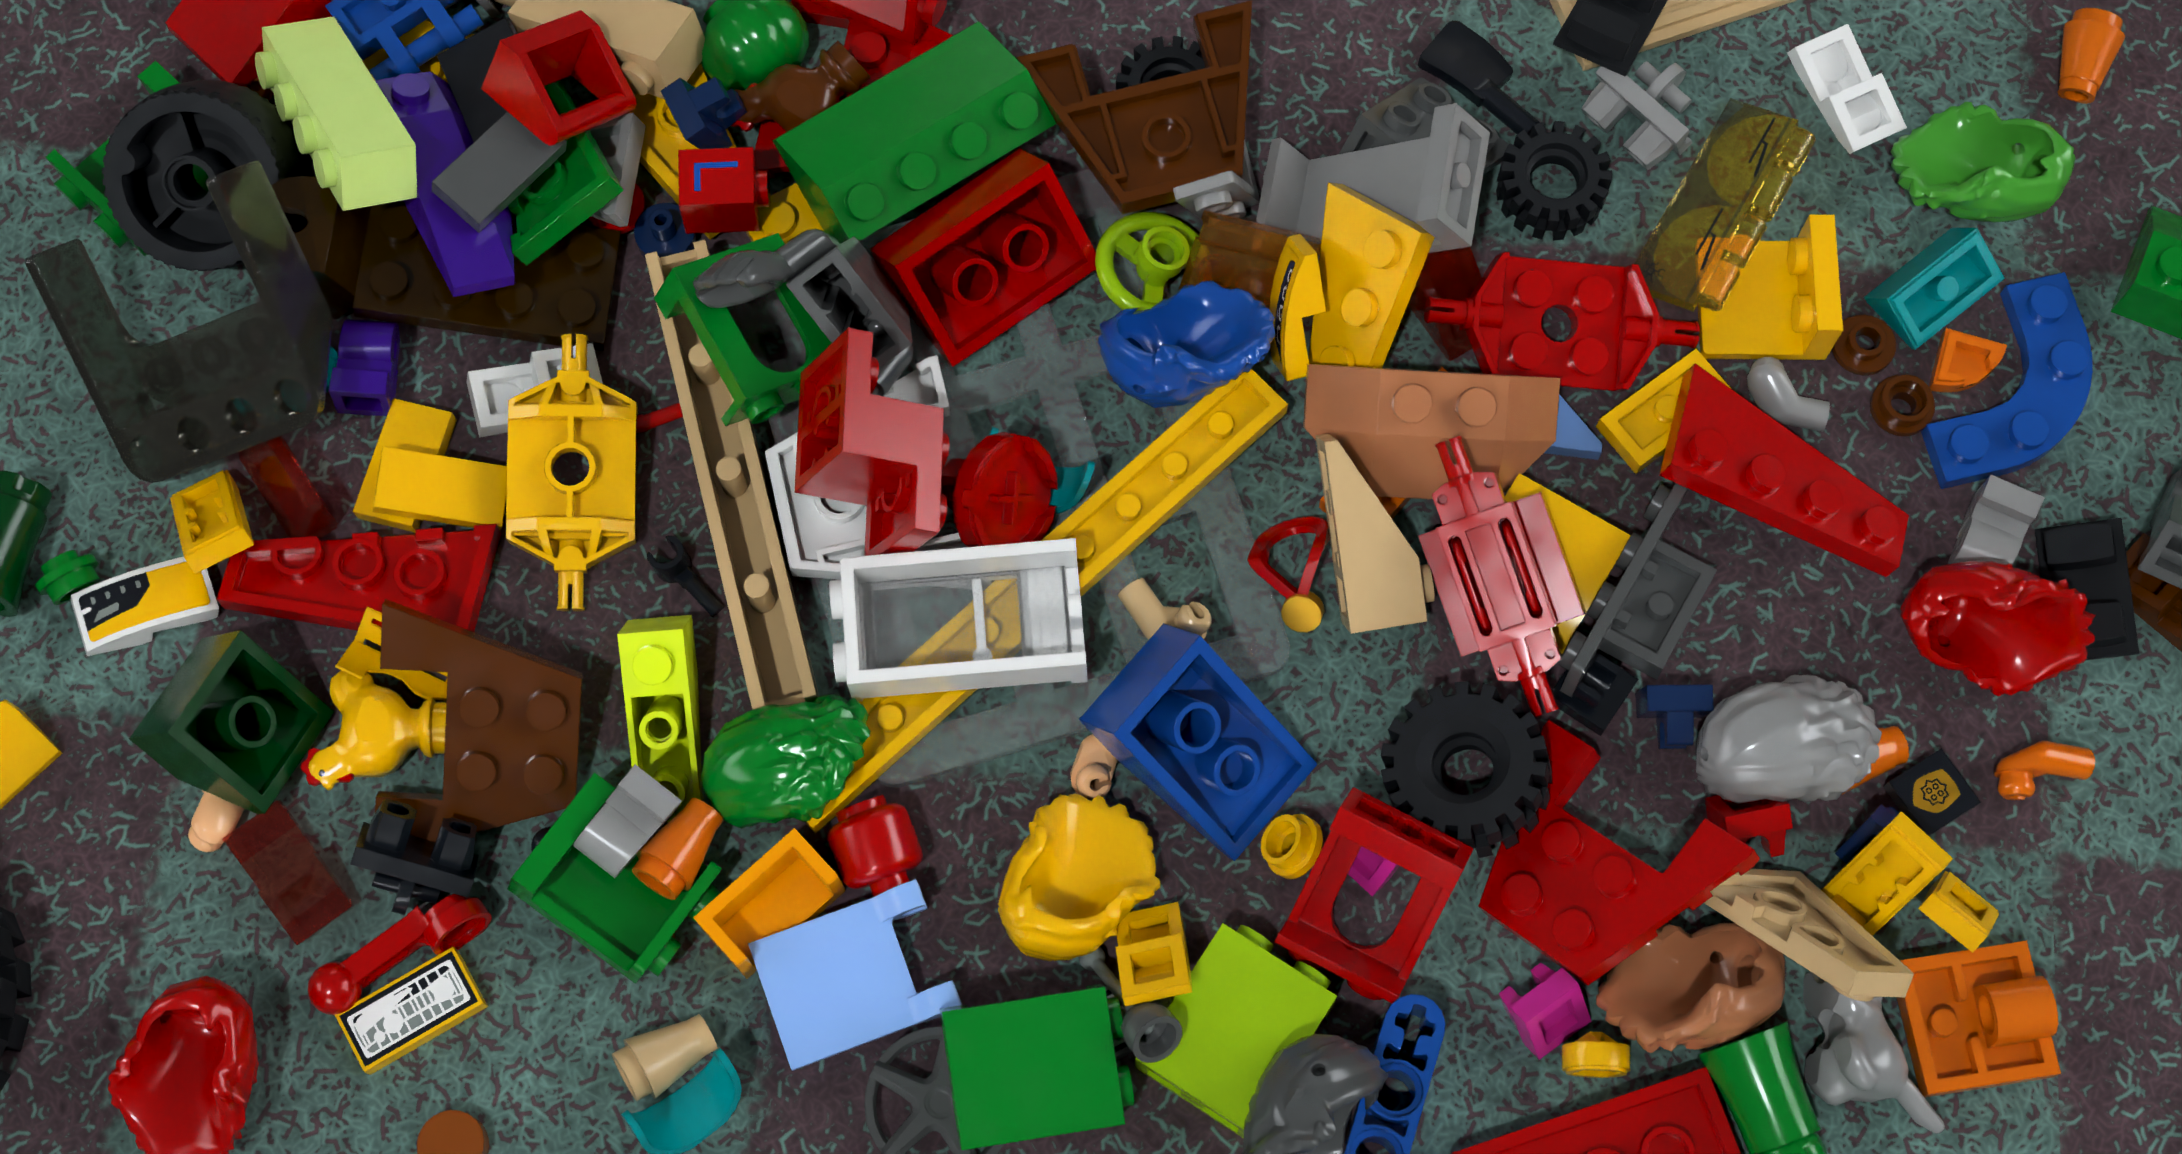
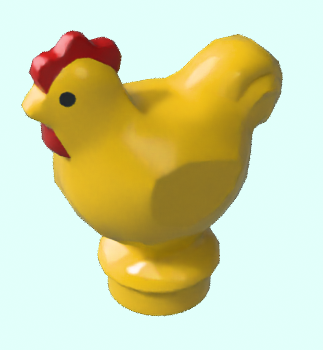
M340 670L330 681L332 702L342 714L339 738L334 744L322 750L317 748L309 749L308 757L301 763L300 768L306 774V780L309 785L318 786L322 784L325 789L330 791L337 783H350L354 777H384L394 773L403 764L409 753L417 748H420L422 753L429 758H434L435 754H444L446 702H436L434 698H429L423 702L420 708L412 709L395 691L374 684L373 677L370 674L366 673L361 680Z

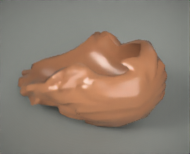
M1719 923L1703 927L1692 934L1685 932L1680 926L1668 924L1656 930L1658 934L1656 938L1612 968L1607 974L1606 982L1601 983L1598 987V994L1596 995V1005L1606 1011L1605 1021L1610 1025L1620 1027L1622 1036L1627 1039L1637 1040L1645 1051L1653 1053L1661 1046L1672 1052L1679 1044L1684 1045L1687 1049H1703L1717 1044L1734 1042L1750 1034L1780 1009L1785 994V958L1781 952L1736 923Z

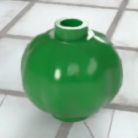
M717 0L710 6L703 17V21L707 26L703 33L705 42L701 62L708 76L711 79L714 77L718 78L726 91L730 89L744 91L752 83L759 84L779 66L785 64L801 66L809 48V33L806 22L799 10L788 0Z

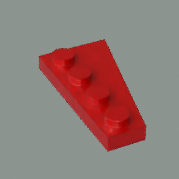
M1694 364L1683 375L1659 476L1884 577L1889 576L1900 567L1909 518L1907 513L1697 364Z
M497 524L474 525V530L445 532L440 527L415 529V534L380 537L378 532L352 533V539L320 541L317 536L253 540V546L229 557L216 600L224 609L358 631L367 606L382 613V604L387 599L474 632L501 532ZM373 618L372 623L382 627V622Z

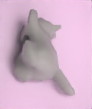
M1806 973L1803 980L1804 1004L1824 1033L1823 1043L1817 1047L1813 1054L1806 1058L1805 1079L1812 1091L1827 1104L1833 1106L1850 1100L1872 1103L1894 1098L1898 1100L1915 1123L1935 1134L1943 1132L1945 1130L1943 1120L1928 1103L1913 1081L1908 1078L1909 1069L1903 1048L1888 1026L1882 1011L1881 1001L1883 997H1874L1871 1001H1857L1842 995L1831 984L1814 973Z

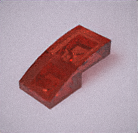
M281 800L272 803L265 814L255 815L223 838L228 848L259 888L258 894L296 945L305 941L354 906Z

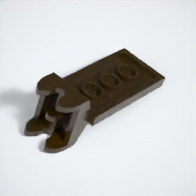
M296 176L279 180L271 185L267 191L268 199L282 211L301 215L308 221L307 223L290 227L287 232L277 231L262 237L257 242L261 255L270 264L282 270L300 274V276H288L271 283L270 286L274 299L291 312L308 317L339 319L353 309L354 316L359 318L562 346L561 335L572 334L574 339L573 346L576 345V334H583L588 336L587 344L593 343L594 350L604 351L621 231L579 225L527 266L514 255V285L453 297L403 200L343 211L330 188H321L317 178L311 176ZM512 215L513 234L517 233L515 215Z

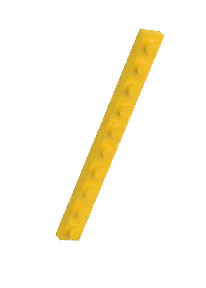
M1253 369L1249 372H1243L1236 380L1231 379L1228 384L1216 388L1211 394L1204 396L1041 540L1076 538L1080 595L1083 596L1287 414L1288 403ZM1017 579L995 581L983 592L987 649L992 653L993 659L1011 658L1023 649ZM973 601L899 667L973 661V653L977 650ZM977 689L863 698V701H859L868 712L869 716L866 725L871 731L870 736L862 744L865 751L864 757L854 762L853 771L847 776L844 790L836 799L830 800L825 805L822 817L819 819L811 818L810 821L805 823L816 834L836 816L835 813L850 804Z

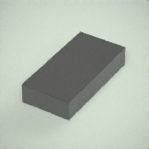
M506 112L432 181V192L480 233L566 151L567 141L564 140L549 146L543 143L510 113Z

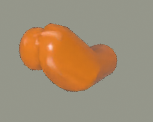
M2039 741L2001 758L1994 773L1995 777H1999L1998 793L2008 800H2024L2026 797H2031L2035 792L2033 778L2046 774L2086 780L2091 776L2095 768V756L2089 748L2050 741Z

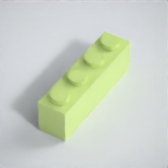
M335 17L262 27L263 52L255 54V66L260 85L263 89L272 90L277 112L281 120L291 122L297 147L301 154H309L311 156L320 187L330 188L343 211L417 198L416 144Z

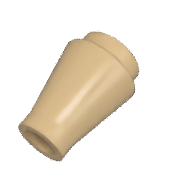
M697 1014L686 1021L624 1039L625 1047L612 1053V1058L631 1095L636 1101H639L649 1094L656 1099L703 1057L715 1051L718 1047L706 1022L700 1014Z

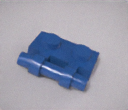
M333 0L325 5L331 16L335 17L362 60H365L382 48L386 51L389 57L369 70L375 80L397 77L406 73H421L420 66L446 49L464 41L466 36L484 25L471 4L450 17L445 7L456 0ZM429 18L435 28L404 47L399 37Z

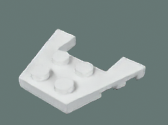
M937 355L928 357L915 364L916 370L897 380L884 396L944 408V417L951 416ZM797 432L765 451L792 576L841 580L840 558L865 555L867 506L794 493ZM959 533L932 538L914 552L963 548L967 546L961 541ZM991 581L982 582L983 591L992 585ZM972 583L929 587L972 590Z

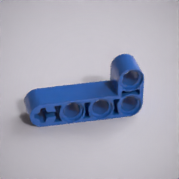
M1406 995L1390 1005L1380 1024L1372 1054L1378 1057L1380 1068L1388 1074V1078H1396L1406 1085L1411 1096L1410 1105L1406 1109L1392 1111L1383 1107L1377 1100L1366 1110L1365 1098L1360 1099L1354 1111L1343 1154H1356V1149L1361 1144L1368 1142L1382 1145L1389 1154H1410L1445 1033V1019L1442 1010L1433 1000L1424 995ZM1409 1015H1415L1420 1018L1419 1029L1428 1033L1429 1036L1420 1035L1411 1050L1408 1062L1395 1059L1404 1039V1029L1396 1026L1395 1023L1404 1024ZM1383 1053H1386L1393 1059H1384ZM1412 1064H1421V1070Z

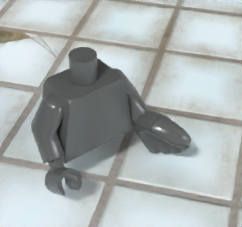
M806 230L774 252L744 250L726 255L695 277L693 281L695 294L707 307L724 308L750 302L757 297L760 298L774 291L784 282H787L786 286L831 343L848 327L873 332L872 357L877 358L879 362L878 380L872 393L874 395L885 396L913 357L908 306L863 245L854 236L840 244L835 237L822 230Z

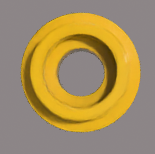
M1284 814L1275 818L1267 826L1261 839V853L1270 869L1285 879H1296L1306 874L1314 866L1322 850L1323 833L1321 827L1314 819L1304 814Z

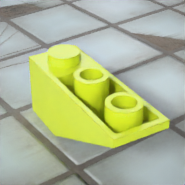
M692 615L628 620L617 634L631 766L633 767L636 764L682 800L676 812L667 822L683 810L691 798L703 801L698 668Z

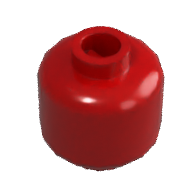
M880 795L835 813L839 823L829 830L827 836L846 886L852 889L870 887L872 895L875 897L893 887L910 881L907 872L921 863L923 851L908 811L903 805L899 803L887 804L885 796Z

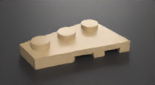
M1750 869L1742 876L1737 872L1710 891L1713 897L1704 902L1715 911L1828 982L1835 990L1848 998L1857 1001H1871L1874 997H1906L1914 973L1800 871Z

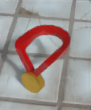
M1297 517L1270 527L1255 540L1247 559L1251 568L1286 598L1281 609V616L1285 625L1297 632L1315 630L1320 625L1324 614V604L1320 597L1310 591L1320 557L1330 540L1328 522L1321 517ZM1300 533L1316 534V537L1313 541L1299 588L1297 589L1268 564L1270 549L1274 544L1289 536Z

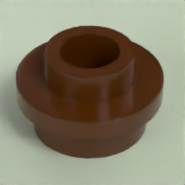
M1855 315L1843 321V332L1833 346L1832 352L1836 361L1845 370L1861 376L1874 375L1883 371L1892 361L1896 352V339L1891 328L1879 318L1870 315ZM1861 335L1869 337L1874 342L1875 349L1865 350L1861 348L1856 342V337Z
M1894 375L1884 379L1876 387L1870 399V411L1877 425L1884 431L1896 436H1912L1924 430L1926 425L1932 420L1935 413V400L1929 386L1920 378L1912 375ZM1894 399L1906 401L1911 407V414L1903 415L1898 413L1891 406V401Z

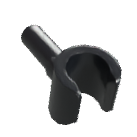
M666 536L665 538L677 553L676 557L671 562L662 564L658 563L650 552H647V560L661 580L668 583H679L711 617H714L724 606L691 570V558L681 541L674 536Z

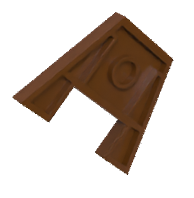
M1252 0L1197 13L1193 16V27L1206 68L1090 96L1076 44H1068L1016 57L1027 68L1059 128L1122 215L1176 202L1173 188L1226 171H1233L1242 178Z
M385 599L382 604L380 669L448 672L443 794L378 791L375 801V813L382 801L387 798L408 804L417 810L410 835L435 842L443 818L453 817L474 823L477 826V832L566 809L577 795L583 673Z

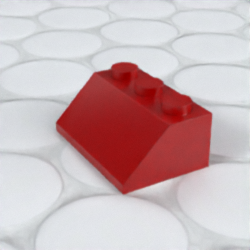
M1020 148L869 249L879 268L905 300L910 316L952 367L1096 270V251L1049 162Z

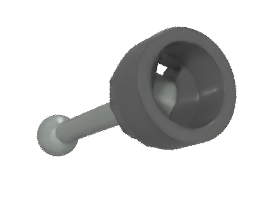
M1099 947L1090 954L1079 956L1081 966L1088 971H1095L1111 993L1118 997L1119 1003L1126 1010L1127 1013L1124 1015L1121 1030L1125 1043L1140 1061L1146 1063L1158 1062L1168 1057L1177 1048L1182 1038L1181 1024L1170 1010L1157 1002H1144L1125 1007L1120 981L1105 964L1103 949Z

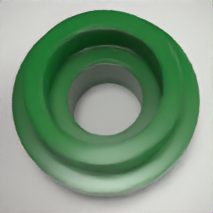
M76 550L64 552L41 566L40 569L44 576L36 582L35 587L40 595L48 594L54 605L71 601V594L101 582L100 577L95 571L99 563L93 554L79 557Z

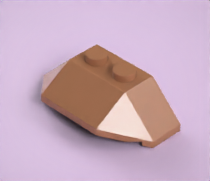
M1307 364L1303 428L1315 441V435L1330 434L1337 439L1374 494L1378 497L1433 499L1432 494L1444 483L1449 482L1435 445L1448 441L1455 464H1457L1449 439L1457 436H1462L1463 438L1462 442L1473 472H1496L1504 493L1513 484L1519 473L1523 474L1556 441L1560 378Z

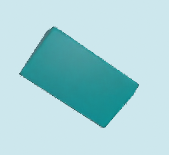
M1951 228L1864 296V299L1912 350H1916L2003 281L2005 277L1978 228Z

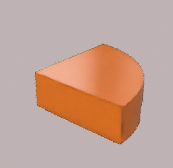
M1946 328L1940 338L1929 388L1935 392H1958L1976 386L1983 381L1981 379L1997 367L2005 354L2007 345Z

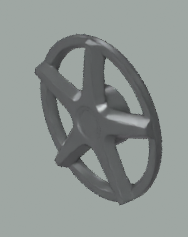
M942 1027L920 1029L897 1040L878 1059L871 1071L866 1086L865 1117L871 1137L882 1154H904L927 1134L936 1131L941 1134L952 1154H977L975 1148L961 1150L959 1146ZM941 1039L933 1071L929 1077L921 1078L890 1065L907 1048L923 1041ZM880 1083L912 1105L911 1114L888 1141L881 1130L877 1117L876 1098ZM1004 1144L988 1146L980 1154H997Z

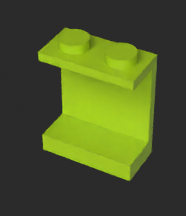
M1222 923L1191 971L1192 992L1175 996L1168 1007L1182 1027V1038L1179 1045L1168 1057L1158 1062L1146 1063L1136 1057L1135 1068L1244 1138V1123L1249 1112V1103L1255 1093L1259 1078L1277 1052L1300 1038L1307 1037L1316 1032L1324 1017H1327L1333 1008L1337 995L1327 990L1331 984L1330 980L1315 968L1301 961H1297L1291 967L1272 955L1270 952L1274 945L1260 933L1245 925H1240L1238 930L1235 931Z

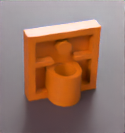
M2027 940L1977 948L1973 953L1970 950H1962L1900 960L1914 973L1906 997H1897V1002L1918 1088L1925 1098L2052 1078L2061 1074L2052 1039L2058 1028L2056 1000L2048 981L2043 976H2036Z

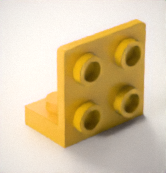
M1809 214L1798 237H1792L1790 241H1714L1703 270H1700L1712 240L1704 242L1698 255L1695 254L1700 325V353L1705 359H1759L1762 357H1773L1780 360H1826L1843 332L1835 215ZM1699 241V242L1697 243V246H1696V248H1695V253H1696V251L1698 250L1699 246L1701 245L1702 241Z

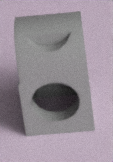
M1990 475L1973 495L1956 537L1957 541L1948 564L1965 561H1993L2000 564L2010 563L2013 565L2029 525L2035 520L2045 497Z
M636 764L621 780L614 792L605 801L606 804L594 816L573 844L576 849L614 879L637 856L638 851L670 819L682 802V800Z

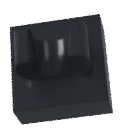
M1596 653L1572 697L1560 692L1569 672L1568 670L1564 672L1557 682L1552 693L1556 704L1559 706V710L1601 736L1639 679L1601 654Z

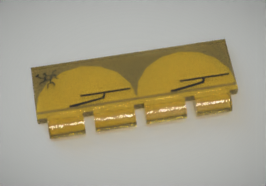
M1730 98L1634 263L1639 265L1652 297L1693 312L1698 303L1699 306L1712 311H1720L1741 275L1739 269L1747 265L1767 229L1765 222H1770L1793 183L1792 177L1798 174L1816 142L1813 133L1798 127L1797 119Z

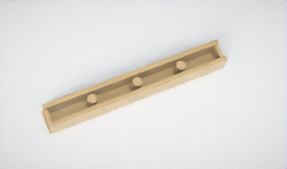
M705 239L693 242V250L660 258L657 251L645 254L654 296L659 291L672 268L710 256ZM657 305L752 710L770 704L788 705L800 702H813L819 697L753 424L747 418L729 426L724 425L721 418L734 399L687 315L683 313L665 319Z

